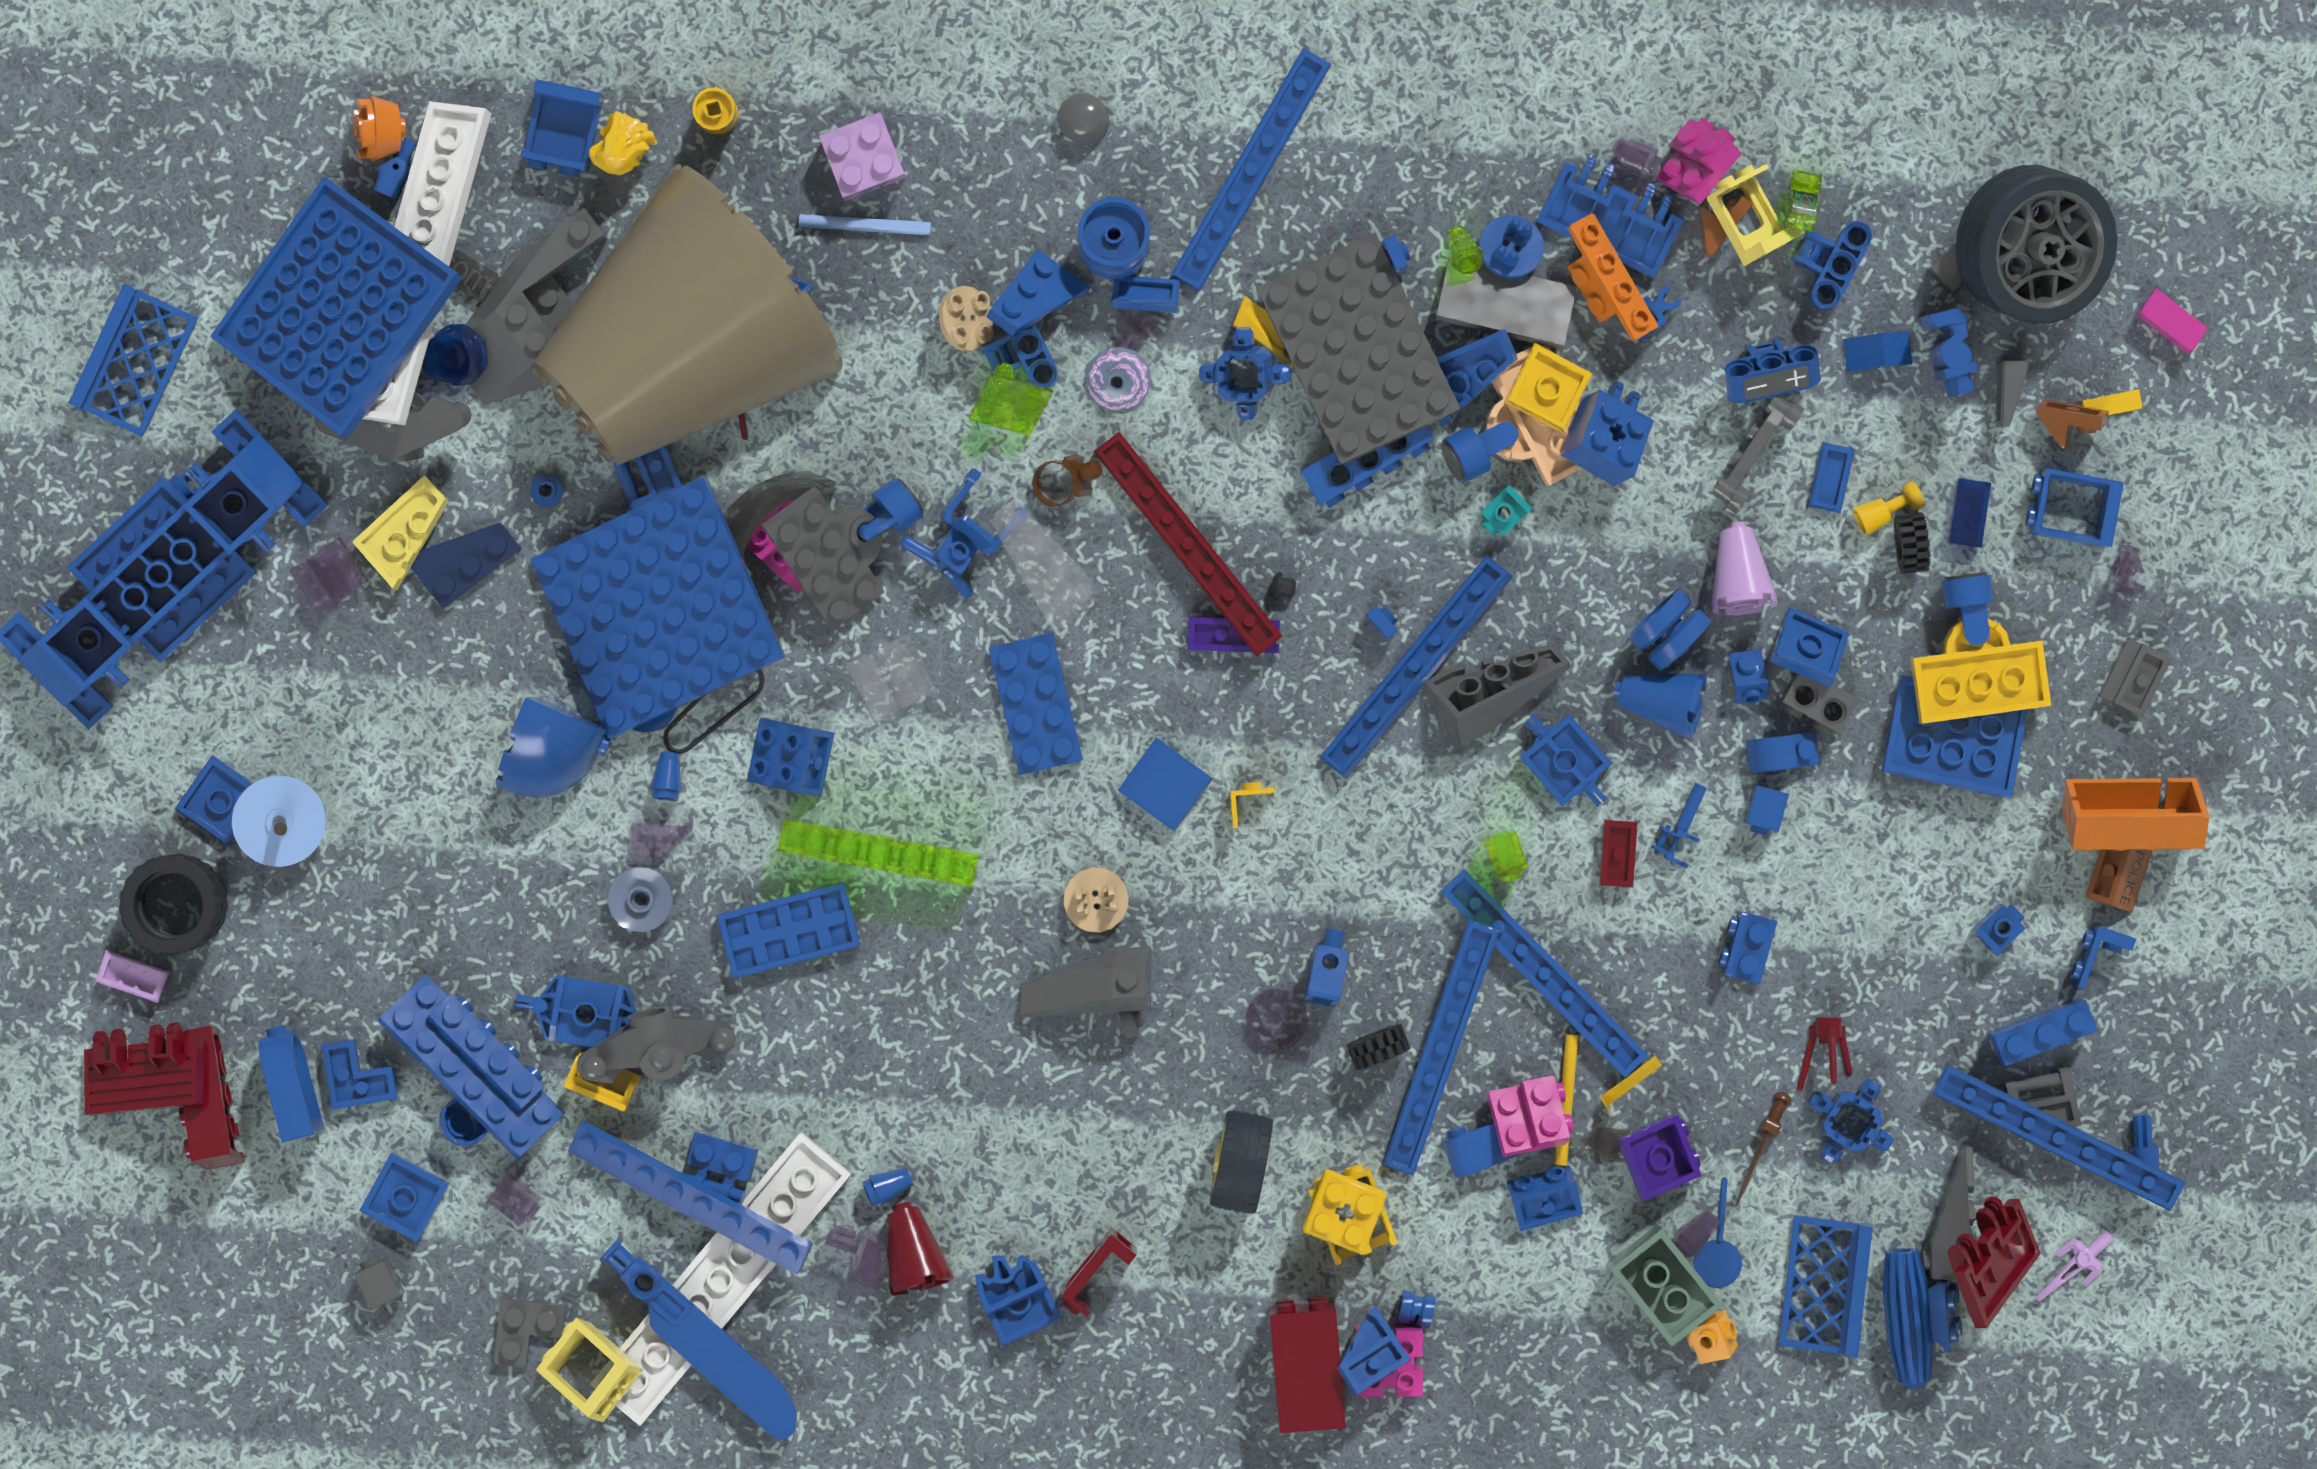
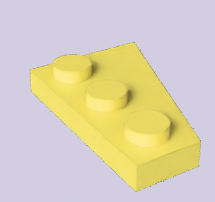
M424 475L352 542L387 583L397 591L449 500Z

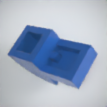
M1816 731L1746 740L1750 773L1820 764Z

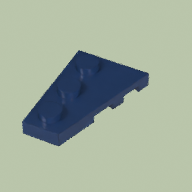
M500 522L420 550L411 569L442 609H445L522 548Z

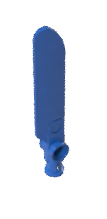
M618 1238L599 1261L602 1263L607 1262L620 1274L619 1279L629 1287L633 1296L643 1299L648 1304L650 1326L653 1331L772 1437L778 1440L789 1438L797 1428V1413L792 1397L783 1383L665 1279L657 1267L649 1265L640 1256L635 1258L621 1245L622 1241ZM641 1274L651 1276L654 1282L651 1289L641 1288L637 1282V1277Z

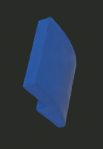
M1156 737L1118 791L1175 832L1213 778Z

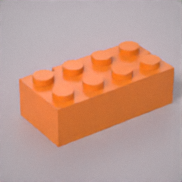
M2161 778L2065 779L2062 815L2065 826L2068 828L2067 833L2072 850L2123 851L2126 849H2147L2154 851L2158 849H2205L2210 816L2197 778H2167L2163 809H2158L2162 785Z

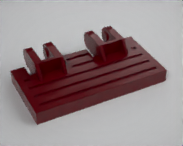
M169 1023L166 1028L167 1035L162 1025H151L150 1030H148V1043L128 1045L127 1059V1035L124 1030L114 1029L111 1031L110 1041L106 1032L96 1031L94 1036H92V1049H84L85 1115L97 1116L205 1104L203 1038H184L183 1045V1029L180 1023Z
M1996 1196L1988 1197L1984 1202V1207L1976 1212L1977 1226L1981 1234L1979 1239L1975 1240L1972 1234L1961 1233L1956 1239L1957 1244L1952 1245L1948 1250L1947 1257L1950 1258L1949 1262L1975 1328H1987L2041 1254L2020 1199H2008L2004 1204Z

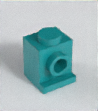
M1508 485L1479 513L1484 518L1480 524L1492 536L1498 533L1503 537L1532 508ZM1500 507H1507L1509 509L1510 515L1507 519H1501L1498 516Z

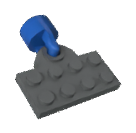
M892 478L871 494L873 502L864 509L853 505H845L832 511L820 491L812 487L761 525L827 627L832 631L884 593L883 588L868 567L877 558L882 547V532L892 527L897 533L901 534L923 518L924 510L919 500L899 478Z

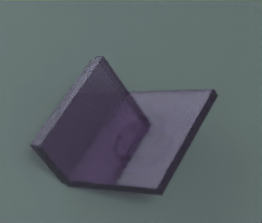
M340 537L336 538L306 562L292 567L289 571L317 614L334 607L369 581Z

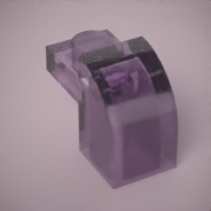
M838 1225L837 1230L830 1228L825 1244L856 1254L848 1279L880 1289L888 1265V1248L882 1236L868 1226H865L862 1237H857V1231L846 1226Z

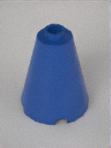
M1625 674L1623 680H1617L1613 698L1619 699L1618 706L1685 738L1693 739L1704 701L1702 702L1700 691H1706L1707 675Z

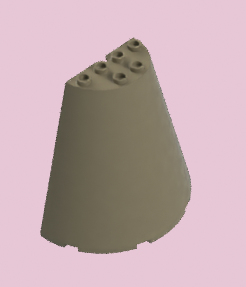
M676 164L667 171L532 363L535 367L532 369V372L538 381L544 386L548 383L556 393L553 397L564 411L571 408L575 412L577 419L574 422L585 436L591 434L599 443L596 448L607 462L613 460L617 466L837 374L843 366L842 357L838 352L834 351L838 346L827 323L806 290L801 292L799 285L791 280L789 276L793 272L778 252L741 210L737 214L734 212V208L725 201L727 196L703 175L686 165L682 168L680 164Z

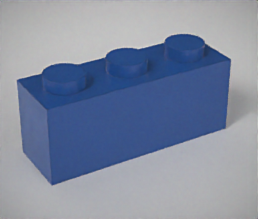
M2077 998L1990 1031L1988 1036L1999 1064L2008 1066L2094 1033L2098 1029L2087 1001Z

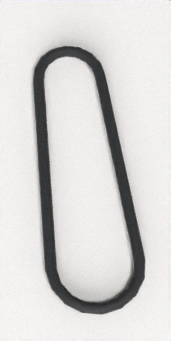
M762 670L757 671L760 683L755 693L683 749H676L668 742L670 730L704 696L692 701L665 729L663 741L666 748L673 753H686L754 700L763 690L765 681Z

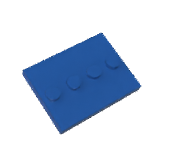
M1900 675L1881 772L2010 799L2013 795L2028 709L1919 724L1913 677Z

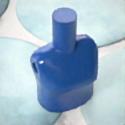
M404 138L396 158L383 162L378 166V178L373 190L397 200L409 174L408 162L417 143Z

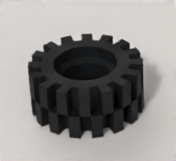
M1923 512L1895 515L1894 540L1897 552L1896 558L1901 574L1928 571L1931 563L1929 558L1931 557L1929 550L1930 541L1928 540L1929 533Z
M1402 1024L1388 1026L1385 1029H1380L1360 1037L1346 1045L1356 1070L1380 1064L1411 1049Z

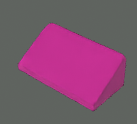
M2157 288L2154 289L2136 313L2139 318L2186 354L2193 352L2208 329Z

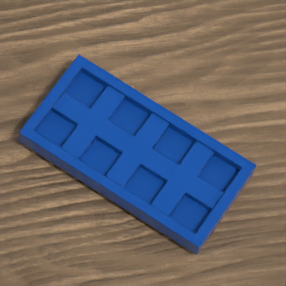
M1053 632L989 647L1019 775L1083 760Z
M845 882L717 915L733 979L861 946Z

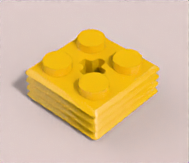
M1325 1169L1303 1223V1232L1363 1255L1387 1195L1383 1190ZM1345 1203L1349 1204V1209L1353 1215L1351 1217L1346 1216L1344 1220L1339 1219L1340 1215L1335 1211L1336 1208H1343Z

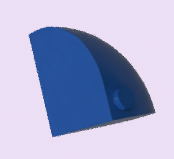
M526 697L510 733L514 744L508 751L505 750L503 752L498 770L504 773L503 776L498 775L496 778V786L511 793L532 798L549 797L565 792L578 784L589 773L598 755L604 756L612 738L608 739L606 735L607 730L599 724L539 697Z

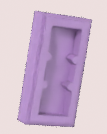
M106 950L95 982L159 1003L170 971Z

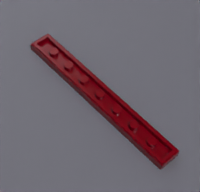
M1120 431L1093 451L1095 456L1256 657L1283 637Z

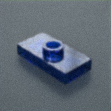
M1957 478L1948 544L1982 548L1991 489L1990 482Z

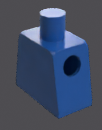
M1329 928L1325 929L1323 944H1317L1313 951L1303 1001L1330 1007H1336L1340 1002L1349 951L1342 949L1345 932ZM1324 959H1330L1334 962L1333 969L1324 967Z

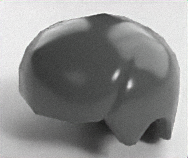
M1089 93L1072 94L1062 102L1057 113V122L1059 123L1060 130L1078 145L1096 144L1106 136L1110 126L1106 106L1097 97Z

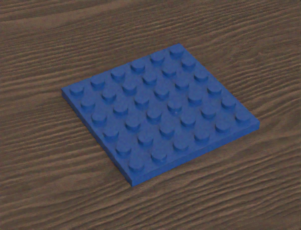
M324 176L210 337L335 433L347 440L460 283L463 276Z
M707 477L694 480L531 558V562L603 728L607 730L606 735L608 739L619 736L786 658Z

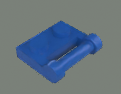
M666 446L635 458L649 492L648 495L643 497L640 496L627 462L617 466L611 460L629 501L626 504L629 511L683 486Z

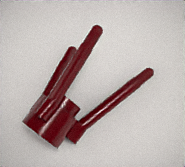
M1816 1017V1026H1809V1039L1797 1084L1798 1091H1802L1804 1088L1817 1037H1819V1044H1828L1831 1083H1837L1836 1044H1840L1846 1074L1848 1076L1852 1075L1851 1061L1846 1042V1026H1842V1018Z

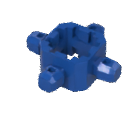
M1238 327L1233 334V346L1225 351L1216 362L1205 363L1199 368L1200 380L1205 383H1217L1218 394L1225 401H1239L1236 404L1237 415L1241 420L1254 419L1257 414L1258 401L1274 385L1286 384L1292 378L1290 366L1278 363L1273 365V354L1265 346H1252L1255 341L1254 333L1250 327ZM1235 358V360L1251 359V361L1256 362V367L1260 368L1258 372L1260 387L1257 389L1256 387L1240 388V385H1235V380H1231L1233 371L1230 361Z
M1869 1078L1858 1088L1860 1091L1858 1096L1847 1090L1836 1093L1832 1101H1830V1096L1820 1091H1814L1808 1100L1811 1108L1820 1114L1824 1112L1819 1120L1821 1131L1831 1139L1829 1143L1825 1141L1820 1156L1832 1164L1837 1162L1844 1152L1841 1150L1844 1146L1853 1152L1866 1150L1871 1141L1873 1147L1881 1151H1887L1894 1141L1892 1136L1882 1128L1878 1130L1883 1122L1881 1112L1870 1103L1872 1100L1876 1101L1881 1092V1085ZM1848 1100L1871 1114L1869 1122L1859 1138H1856L1854 1142L1831 1128L1833 1119L1838 1114L1841 1106L1846 1104Z

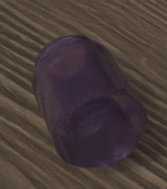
M1621 138L1611 162L1617 164L1618 169L1647 180L1649 174L1656 175L1662 158L1657 156L1659 151L1657 148L1629 138V140Z

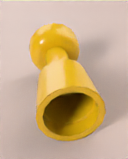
M1912 480L1903 485L1902 495L1887 502L1879 498L1853 507L1852 512L1860 530L1867 537L1891 522L1892 513L1907 506L1912 510H1919L1925 507V501L1920 489Z

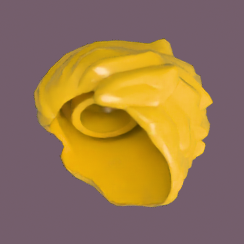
M614 111L610 114L607 125L600 130L603 140L590 147L589 158L594 165L606 173L622 175L631 171L635 166H639V161L643 158L645 152L650 149L649 144L656 145L657 140L654 133L648 130L647 123L641 124L639 119H633L625 113L622 114L621 112Z

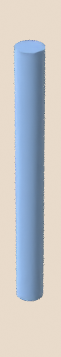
M799 215V227L916 235H930L931 222Z

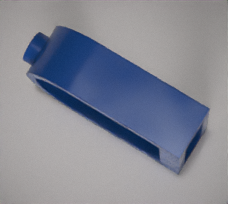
M285 1025L266 1029L267 1036L259 1039V1055L281 1142L314 1135L325 1129L302 1042L294 1029L286 1031Z

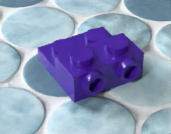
M1667 1115L1640 1127L1641 1129L1617 1139L1641 1201L1651 1199L1702 1176L1699 1169L1701 1166L1700 1158L1697 1152L1690 1146L1687 1138L1689 1136L1687 1125L1679 1118V1115Z

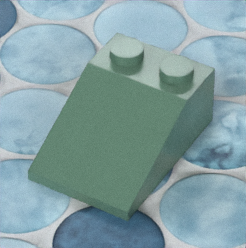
M1658 1224L1606 1264L1671 1346H1674L1723 1307L1715 1294Z

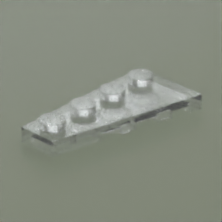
M1013 496L989 518L1055 637H1057L1103 591Z

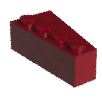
M211 1025L183 1031V1045L184 1038H203L205 1104L179 1108L180 1122L183 1127L186 1126L188 1137L183 1143L187 1159H191L192 1163L205 1170L245 1163L243 1152H236L234 1143L237 1136H240L238 1125L235 1123L233 1115L228 1113V1108L232 1107L233 1103L231 1090L228 1083L222 1082L221 1076L227 1075L219 1032Z

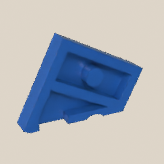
M1377 1306L1368 1311L1337 1366L1338 1372L1354 1396L1411 1360Z

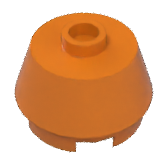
M369 95L368 99H356V105H358L360 110H354L353 114L354 137H357V141L361 142L362 145L361 149L356 150L357 157L359 159L370 158L373 162L398 153L401 148V138H405L406 135L405 119L400 117L398 104Z

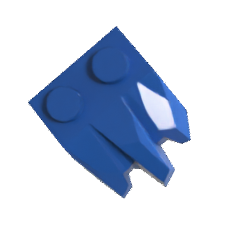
M1003 1255L992 1256L993 1278L989 1279L984 1274L975 1275L978 1296L986 1314L990 1317L1003 1347L1063 1319L1037 1264L1023 1255L1018 1257L1016 1267L1011 1269Z

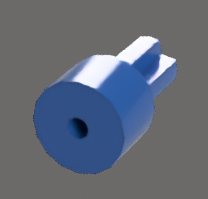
M2148 1114L2134 1115V1146L2128 1147L2129 1154L2159 1168V1146L2152 1145L2151 1116Z

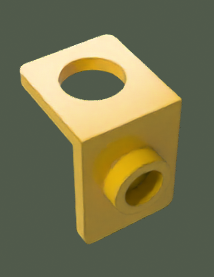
M1261 782L1241 783L1242 790H1230L1233 829H1238L1236 796L1275 793V788H1261Z

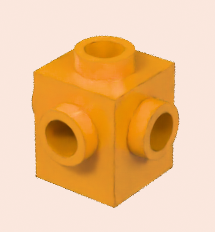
M1726 1310L1716 1311L1687 1334V1341L1690 1347L1694 1348L1699 1364L1729 1359L1738 1347L1736 1326L1732 1320H1729Z

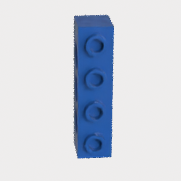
M1425 427L1404 437L1406 445L1403 450L1394 451L1389 445L1375 450L1377 463L1374 467H1364L1360 463L1359 458L1343 465L1349 472V479L1345 484H1337L1331 478L1332 469L1340 466L1334 452L1300 471V474L1318 505L1321 506L1326 503L1330 508L1346 499L1343 492L1353 486L1358 492L1374 482L1371 476L1383 470L1385 475L1402 466L1399 459L1411 453L1413 458H1416L1431 449L1428 442L1432 441L1434 437L1429 428Z

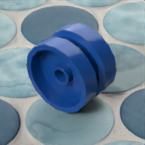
M1107 197L1094 202L1084 211L1078 224L1079 253L1083 263L1094 274L1106 279H1122L1135 274L1145 264L1150 252V224L1145 213L1134 202L1122 197Z
M1680 588L1664 599L1627 637L1638 649H1645L1658 639L1659 642L1650 651L1648 660L1659 671L1667 667L1676 658L1681 657L1699 639V636L1712 622L1701 609L1693 610L1683 619L1680 618L1691 603V599Z

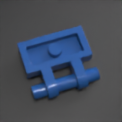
M695 1132L686 1164L698 1167L697 1174L695 1176L684 1174L729 1199L742 1204L745 1200L746 1191L736 1189L738 1179L746 1182L751 1181L759 1149L709 1134ZM711 1171L725 1175L724 1182L720 1184L710 1181Z

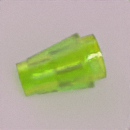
M1463 226L1452 227L1447 232L1453 267L1462 274L1476 272L1483 263L1482 250Z

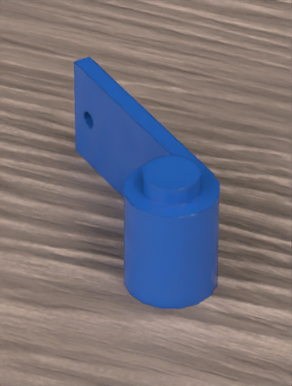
M1494 1122L1472 1130H1466L1465 1126L1446 1131L1447 1137L1442 1140L1455 1178L1473 1174L1524 1154L1502 1156Z

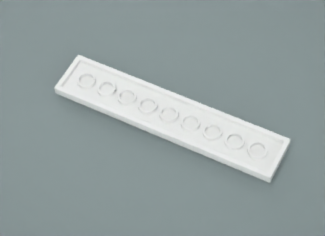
M429 101L394 227L450 266L492 113L486 108ZM435 318L362 419L398 425L406 424Z
M800 1132L741 1205L800 1236L848 1179L851 1172L803 1132ZM717 1232L675 1281L673 1286L719 1327L723 1328L776 1263ZM649 1314L619 1348L643 1369L642 1373L616 1405L639 1426H641L691 1366L686 1359L653 1331L650 1326ZM609 1360L590 1385L596 1389L615 1363Z

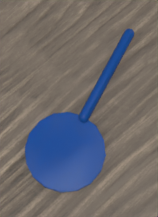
M1725 1177L1721 1179L1717 1240H1710L1701 1245L1693 1261L1695 1271L1707 1286L1714 1288L1726 1287L1732 1284L1740 1275L1742 1268V1259L1738 1249L1730 1242L1723 1240L1728 1179Z

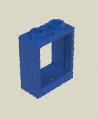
M2049 468L2040 469L2039 475H2034L2031 486V493L2036 494L2034 506H2029L2025 519V525L2030 526L2029 534L2103 548L2112 547L2124 482ZM2050 480L2103 489L2095 536L2042 527Z

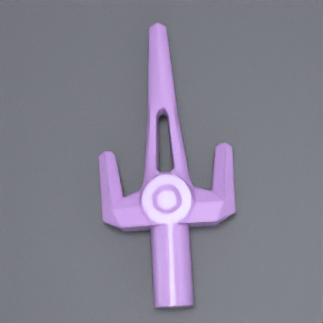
M2105 1230L2087 1247L2077 1239L2073 1238L2056 1252V1255L2061 1257L2073 1249L2074 1257L2036 1296V1299L2038 1301L2043 1300L2085 1268L2091 1270V1273L2082 1284L2084 1286L2089 1285L2103 1271L2102 1264L2095 1257L2114 1241L2113 1237ZM2074 1264H2077L2078 1267L2063 1279L2061 1278Z

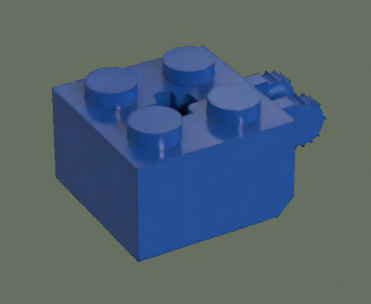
M1619 381L1612 383L1607 391L1608 393L1600 389L1583 398L1578 405L1561 456L1613 486L1635 476L1654 422L1653 419L1637 411L1641 394L1631 391L1627 394L1624 403L1620 401L1624 384Z

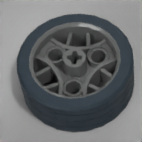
M2020 165L2004 170L1992 177L1972 196L1963 211L1957 229L1955 253L1958 270L1963 282L1978 301L1992 310L2031 324H2051L2068 319L2083 310L2100 293L2110 276L2116 259L2118 237L2115 218L2110 206L2097 188L2082 178L2046 166ZM2038 206V213L2033 218V211ZM2069 214L2071 222L2064 227L2061 218ZM2013 259V265L2008 270V264ZM2041 276L2040 288L2034 290L2032 279Z

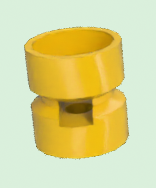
M717 87L701 91L696 96L692 106L696 122L703 130L712 135H724L730 132L736 126L739 118L738 107L731 95Z

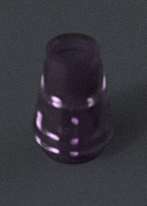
M1705 1209L1698 1216L1676 1230V1235L1672 1242L1689 1258L1694 1254L1699 1255L1720 1222L1710 1211Z

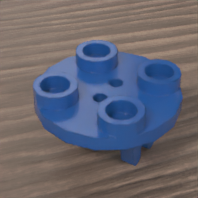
M1504 215L1490 221L1483 229L1478 244V255L1481 263L1494 274L1513 280H1521L1526 275L1532 273L1540 264L1544 252L1543 237L1537 226L1528 219L1517 215Z

